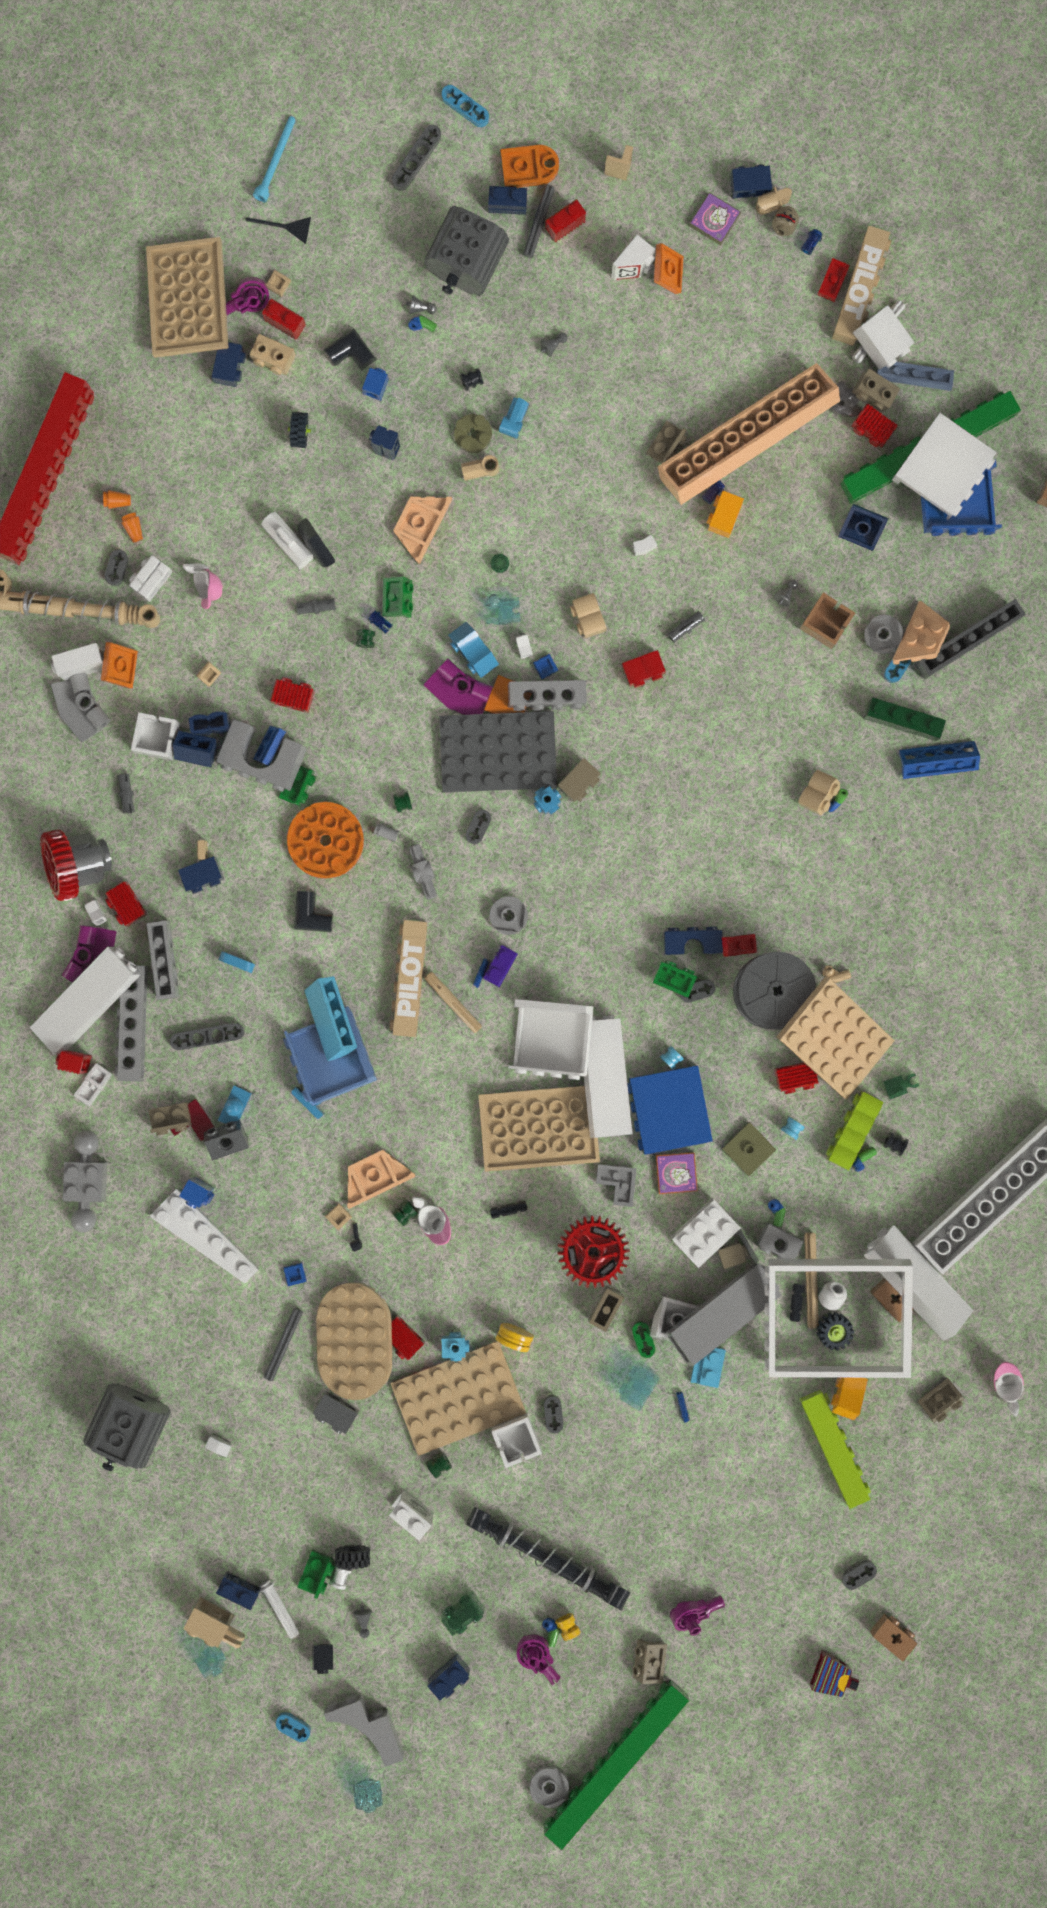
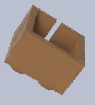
M823 592L800 627V630L832 649L855 615V612L843 604H840L837 610H834L833 608L838 601Z

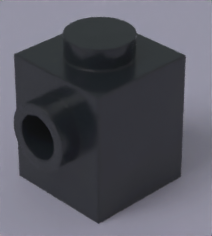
M333 1644L312 1645V1670H317V1674H328L329 1670H333Z

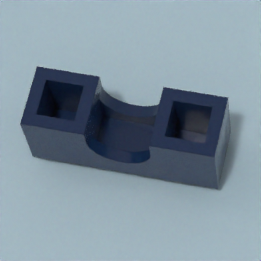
M717 926L706 927V930L698 931V927H687V931H679V928H668V931L663 932L664 955H684L685 944L690 939H695L701 943L702 954L723 953V932L718 930Z

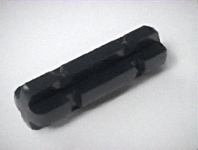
M520 1201L518 1204L512 1203L500 1206V1208H491L490 1214L491 1218L495 1219L501 1215L504 1217L516 1214L518 1211L520 1213L528 1210L526 1201Z
M795 1283L792 1288L794 1294L791 1297L790 1310L792 1312H790L789 1320L800 1322L801 1314L799 1313L802 1311L804 1285Z

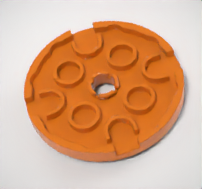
M319 802L306 807L294 817L288 829L287 846L292 860L303 872L316 878L331 879L347 873L357 864L364 848V834L360 822L350 810L336 803ZM324 835H328L331 838V843L327 846H323L320 842L321 837Z

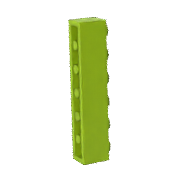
M819 1389L799 1398L848 1508L852 1509L871 1500L868 1495L871 1493L867 1482L863 1483L860 1477L863 1475L859 1464L855 1465L852 1459L855 1457L851 1446H846L844 1441L847 1439L845 1432L842 1428H838L836 1422H839V1419L829 1408L831 1401L827 1393L823 1394Z

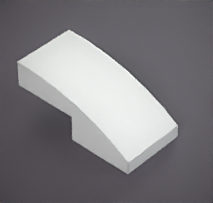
M96 1063L73 1096L90 1107L112 1074Z

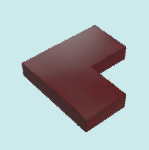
M195 1099L188 1104L192 1123L189 1126L192 1127L200 1141H203L204 1132L215 1127L199 1101ZM174 1128V1129H170V1131L172 1132V1134H173L174 1136H176V1135H178L179 1133L182 1132V1131L176 1132V1131H175V1128Z

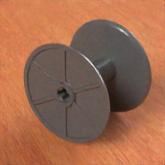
M785 952L766 953L749 960L738 972L733 987L735 1005L740 1014L749 1023L764 1029H783L816 989V981L810 968L798 957Z

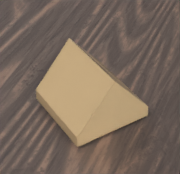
M208 661L196 677L210 687L221 672Z

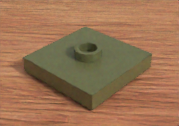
M750 1122L722 1147L726 1154L748 1176L776 1151Z

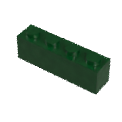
M877 698L869 700L863 718L933 741L941 738L946 723L945 719Z

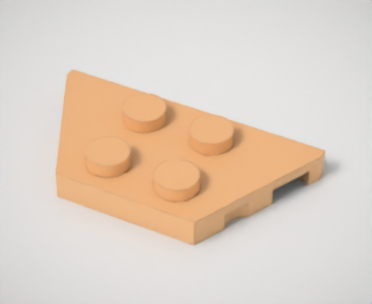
M452 497L409 498L393 531L418 564L421 563L452 502Z
M919 601L892 659L893 664H900L899 661L910 659L911 662H915L921 659L936 658L950 628L949 622L925 603Z
M384 1149L348 1166L347 1207L350 1209L416 1177V1175Z

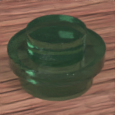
M504 554L494 555L490 562L492 570L496 573L507 571L509 568L508 557Z

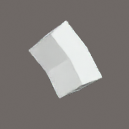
M652 535L643 540L633 542L635 556L647 554L657 547V543Z
M527 634L515 636L521 659L533 656Z
M97 900L84 905L96 926L107 921Z
M212 1435L209 1437L205 1448L227 1458L231 1449V1443Z

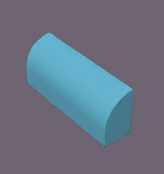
M335 977L319 978L304 991L326 1059L331 1061L351 1053L357 1048V1044Z

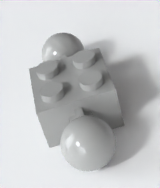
M88 1130L81 1131L74 1139V1147L80 1153V1161L64 1162L63 1201L78 1202V1209L72 1214L71 1224L76 1231L81 1233L89 1232L96 1224V1216L90 1210V1202L106 1201L108 1162L92 1161V1153L97 1150L99 1139L94 1132Z

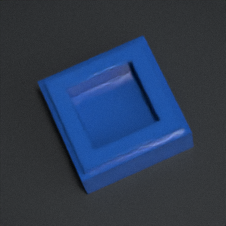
M550 654L533 662L541 680L559 671Z
M303 1263L283 1267L287 1286L307 1282Z

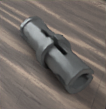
M334 598L325 600L313 599L310 602L296 603L298 615L307 613L319 614V612L336 610Z
M697 611L687 620H682L680 625L668 632L667 635L675 643L685 634H690L692 629L705 621V618Z
M130 774L117 775L120 790L118 796L121 797L122 814L134 813L132 798L134 791H131Z

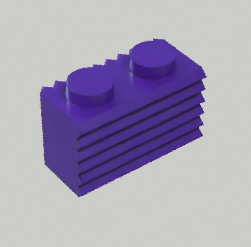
M503 945L500 946L501 949H498L499 952H497L491 966L487 969L486 976H483L484 980L499 988L518 953Z

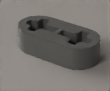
M118 549L111 553L105 573V579L111 586L122 584L129 561L127 554ZM121 554L124 560L120 561L119 565L117 566V561L115 560V557H119V555ZM115 570H117L116 575L119 578L112 582L110 575H114Z
M479 810L474 815L466 832V839L470 844L476 845L482 841L491 822V815L488 811ZM486 814L488 821H484L481 827L478 826V815ZM476 828H478V836L480 838L472 841L469 834L470 832L474 833Z
M702 980L694 983L691 991L696 990V994L691 995L690 1000L682 995L679 996L683 1002H694L713 995L715 985L710 980ZM704 983L712 987L708 994L705 991H698V989L704 987Z
M551 1395L544 1401L547 1430L556 1434L563 1429L562 1406L560 1399L555 1395ZM550 1400L558 1403L555 1406L554 1413L551 1412V1407L547 1406V1404H550ZM552 1416H556V1421L560 1422V1425H557V1429L549 1426L552 1423Z
M865 1560L845 1571L842 1575L844 1586L849 1590H854L872 1580L877 1574L876 1566L873 1562ZM865 1566H868L869 1568H871V1569H870V1571H871L870 1574H867L866 1572H864V1571H865V1568H864ZM851 1575L852 1578L856 1577L854 1579V1584H851L850 1582L846 1583L848 1581V1576Z

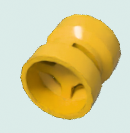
M568 1613L555 1621L557 1627L562 1631L563 1641L571 1640L581 1633L579 1627L575 1625L573 1613Z

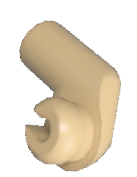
M827 965L823 969L824 977L827 976L834 983L851 978L849 969L838 972L831 965Z

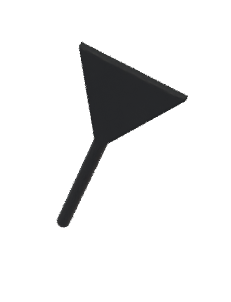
M311 217L288 224L246 218L245 220L247 222L284 228L306 244Z

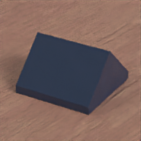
M853 504L848 511L838 537L873 551L889 518Z

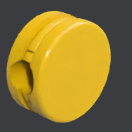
M501 1323L496 1340L513 1350L528 1352L534 1339L533 1334L516 1325Z

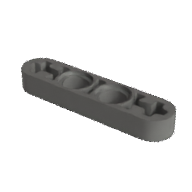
M429 125L425 128L393 174L392 183L396 190L403 191L409 187L440 142L441 130L438 126ZM434 131H435V132H436V137L433 136V137L430 139V145H429V143L427 142V141L429 140V138H430L429 132H430V133H434ZM421 146L427 148V152L423 155L417 153V149ZM408 162H415L417 164L414 170L407 169L406 165ZM404 172H405V173H406V175H405V177H404V182H405V183H402V182H401L400 184H398L397 178H398V179H402V177L404 176Z
M232 1023L176 1033L171 1037L170 1045L175 1050H185L236 1041L244 1037L245 1029L239 1023ZM234 1026L237 1029H241L238 1037H235V1034L228 1035L229 1039H226L225 1027H227V1031L234 1030ZM216 1029L222 1032V1038L218 1041L212 1038V1033ZM196 1033L203 1035V1042L200 1044L195 1043L193 1040V1036ZM186 1034H189L191 1046H188V1042L182 1043L181 1047L174 1043L178 1036H180V1039H187Z

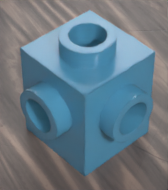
M543 786L535 792V803L533 805L539 813L543 812L545 815L550 813L551 815L560 808L558 805L561 804L559 800L561 795L555 788L552 790L550 786L547 788ZM545 796H549L551 798V801L549 803H546L544 801Z

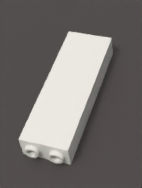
M107 947L30 1027L53 1055H58L61 1051H67L140 976L137 966L124 957L125 953L120 948Z
M613 1015L603 1016V1020H596L595 1017H592L587 1076H584L590 1138L632 1134L620 1018L614 1019Z
M894 1225L887 1229L885 1227L877 1233L878 1238L868 1244V1250L864 1256L867 1259H910L913 1265L912 1308L943 1341L955 1336L974 1310ZM879 1271L902 1296V1272Z

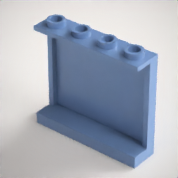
M349 1006L345 1007V1011L357 1048L341 1058L327 1061L315 1023L292 1033L284 1031L286 1038L283 1041L286 1048L291 1050L290 1061L293 1067H297L298 1073H296L299 1084H303V1097L312 1106L377 1080Z

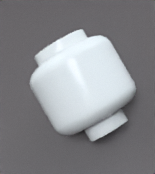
M835 1281L827 1282L819 1294L820 1303L829 1310L839 1309L847 1298L845 1287Z

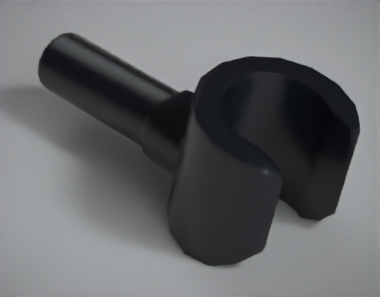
M357 1223L353 1224L355 1240L349 1242L354 1252L362 1248Z

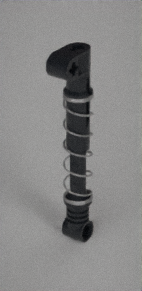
M477 1507L473 1508L466 1522L467 1526L482 1534L485 1532L484 1535L486 1536L489 1534V1538L493 1537L496 1544L500 1547L503 1546L504 1549H509L511 1546L518 1549L520 1558L529 1555L535 1559L536 1567L542 1566L550 1570L553 1576L559 1575L567 1579L569 1585L574 1583L581 1587L580 1590L582 1592H590L622 1611L631 1592L598 1575L597 1571L593 1568L589 1569V1566L585 1568L574 1562L573 1557L568 1558L558 1553L557 1548L548 1551L541 1547V1539L534 1543L524 1537L525 1531H522L520 1534L515 1533L512 1529L513 1524L509 1522L500 1523V1520L495 1521V1517L491 1519V1515Z

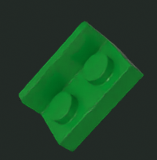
M405 577L383 578V617H412V593L414 591L412 580Z
M300 766L291 790L284 789L280 793L279 799L301 807L302 803L305 804L309 796L307 790L309 786L312 787L316 780L315 771Z
M668 960L665 963L661 962L653 984L688 998L697 978L694 975L695 972L688 968L678 969L676 968L677 964Z
M312 1550L297 1588L314 1594L316 1599H318L319 1594L323 1595L327 1587L325 1579L327 1576L331 1577L335 1567L332 1564L334 1558Z

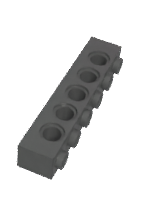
M1014 599L943 644L936 658L921 659L915 663V666L924 680L1011 626L1026 614L1018 601Z

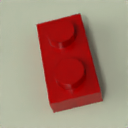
M832 258L817 295L835 302L850 265Z
M755 934L722 937L723 957L757 953Z

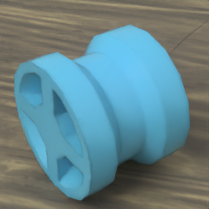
M671 1046L665 1054L660 1056L672 1070L676 1068L678 1062L684 1060Z
M788 1117L787 1124L782 1126L780 1130L797 1140L799 1132L803 1131L805 1127Z

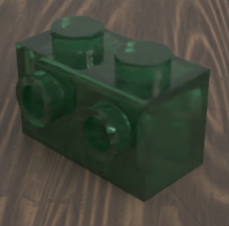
M474 1591L469 1595L468 1593L463 1595L458 1600V1603L448 1606L442 1612L441 1621L452 1636L462 1634L470 1623H477L483 1618L485 1607Z

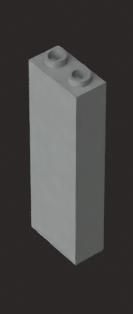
M759 1263L750 1266L665 1333L688 1366H694L764 1310L765 1303H768V1296H765V1284H768V1278H765V1267ZM776 1282L775 1300L782 1296L779 1292L780 1288Z

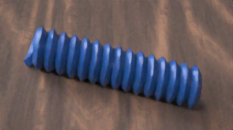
M485 958L482 960V964L473 982L476 988H479L489 963Z
M677 1392L676 1396L681 1409L680 1413L684 1423L690 1420L685 1404L683 1392Z

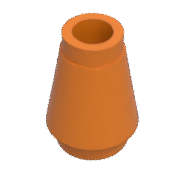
M108 490V492L103 491V506L108 507V509L131 506V494Z
M130 513L121 517V524L132 542L135 543L143 540L139 516L136 513Z

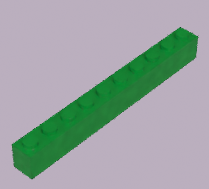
M1011 390L1006 393L1002 391L993 396V400L989 402L985 400L979 403L973 411L968 409L961 413L958 419L954 420L951 418L950 420L976 438L1014 418L1020 413L1021 409ZM917 436L910 441L909 445L905 447L900 445L893 450L894 453L888 456L887 454L880 456L876 459L877 462L872 465L867 463L860 467V471L857 473L850 472L846 474L840 485L850 504L894 482L892 479L922 438Z
M671 1679L668 1683L664 1682L658 1689L659 1693L655 1698L651 1697L647 1701L645 1710L635 1715L633 1718L634 1723L629 1728L625 1727L620 1734L621 1738L617 1742L611 1743L607 1749L608 1753L604 1758L601 1756L596 1761L592 1772L588 1771L583 1776L581 1785L579 1787L575 1786L571 1790L569 1799L557 1807V1813L553 1817L549 1816L543 1825L544 1835L560 1850L564 1849L690 1701L688 1694Z

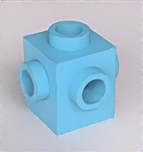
M451 1332L449 1336H442V1358H450V1361H461L462 1358L466 1357V1352H469V1340H465V1335H461V1332Z

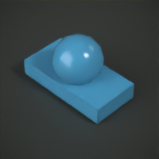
M234 1085L218 1121L226 1124L230 1121L240 1120L252 1093Z
M295 1087L291 1091V1094L317 1119H320L325 1114L317 1106L319 1104L312 1106L309 1101H305L302 1090L299 1087Z

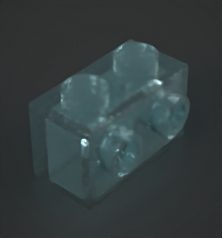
M638 1363L637 1367H632L628 1374L630 1376L628 1382H624L618 1392L620 1393V1400L641 1411L659 1381L660 1376Z

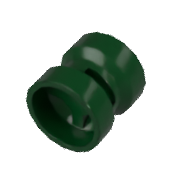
M407 1199L400 1208L392 1211L394 1217L403 1226L409 1222L411 1217L414 1218L419 1214Z
M442 1451L437 1454L435 1460L430 1459L426 1462L427 1468L435 1479L441 1476V1471H448L452 1468L450 1461Z

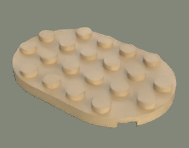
M349 1282L331 1289L320 1302L316 1316L319 1373L326 1386L336 1395L349 1400L365 1399L376 1394L386 1384L391 1374L392 1326L390 1310L384 1298L382 1299L375 1289L369 1285Z

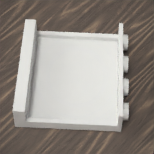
M939 413L892 481L897 484L901 481L948 515L946 519L949 520L952 515L956 517L962 509V506H960L963 500L967 501L974 492L971 490L974 484L978 486L984 478L983 471L985 469L989 470L996 461L993 457L997 452Z
M515 999L514 1007H519L514 1065L508 1066V1068L515 1069V1073L526 1074L528 1070L533 1071L532 1075L544 1076V1072L550 1073V1077L562 1078V1074L568 1075V1079L580 1080V1076H587L593 1007Z

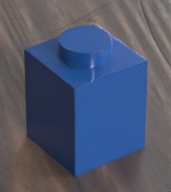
M369 368L362 387L363 395L381 401L389 381L388 374L380 368Z

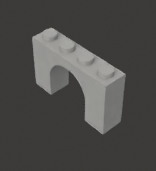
M233 719L216 762L221 764V768L226 771L232 772V770L239 771L238 775L249 779V776H252L260 784L266 785L268 782L273 784L272 788L283 792L286 789L290 791L307 748L302 744L285 738L278 757L273 764L266 768H254L248 761L247 751L256 729L251 725Z

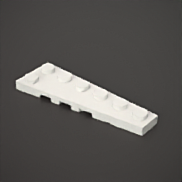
M178 1188L150 1215L156 1222L243 1283H246L259 1270L197 1207L194 1209L185 1203L186 1200L179 1197L181 1191Z

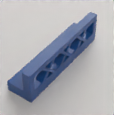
M975 741L899 750L903 779L979 770L980 753ZM972 748V752H965L963 749ZM944 751H951V752H953V754H946V753H943V752H944ZM932 753L934 756L928 757L925 754ZM912 755V756H914L915 758H914V759H906L905 756Z

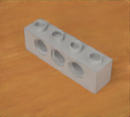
M586 680L509 682L508 705L514 711H523L525 707H532V710H544V707H551L552 710H562L563 707H570L572 710L582 709V706H585L587 703ZM563 691L569 692L571 699H563L561 693ZM530 692L533 695V700H525L523 693ZM542 693H551L552 699L545 700Z
M170 922L147 923L157 1000L180 998Z

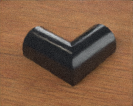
M355 328L324 348V352L334 366L351 356L362 371L377 360Z
M303 519L298 524V532L322 567H329L334 564L336 560L308 519Z
M297 891L294 930L332 933L334 914L315 912L316 893Z

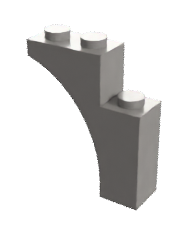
M352 1694L346 1697L343 1702L338 1703V1701H334L327 1705L324 1712L326 1722L344 1723L365 1734L377 1748L385 1767L404 1759V1751L388 1710L383 1711L379 1709L370 1716L362 1694L358 1696Z

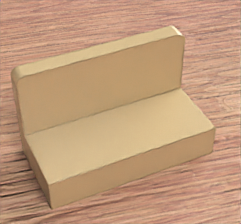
M625 146L622 159L607 155L604 175L626 181L632 162L633 147Z

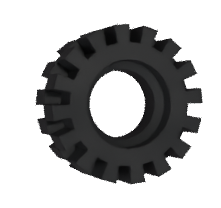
M345 1545L335 1550V1567L339 1569L356 1570L370 1566V1548L368 1546Z

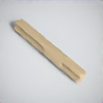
M430 972L425 977L427 983L473 1033L478 1032L482 1025L433 972Z

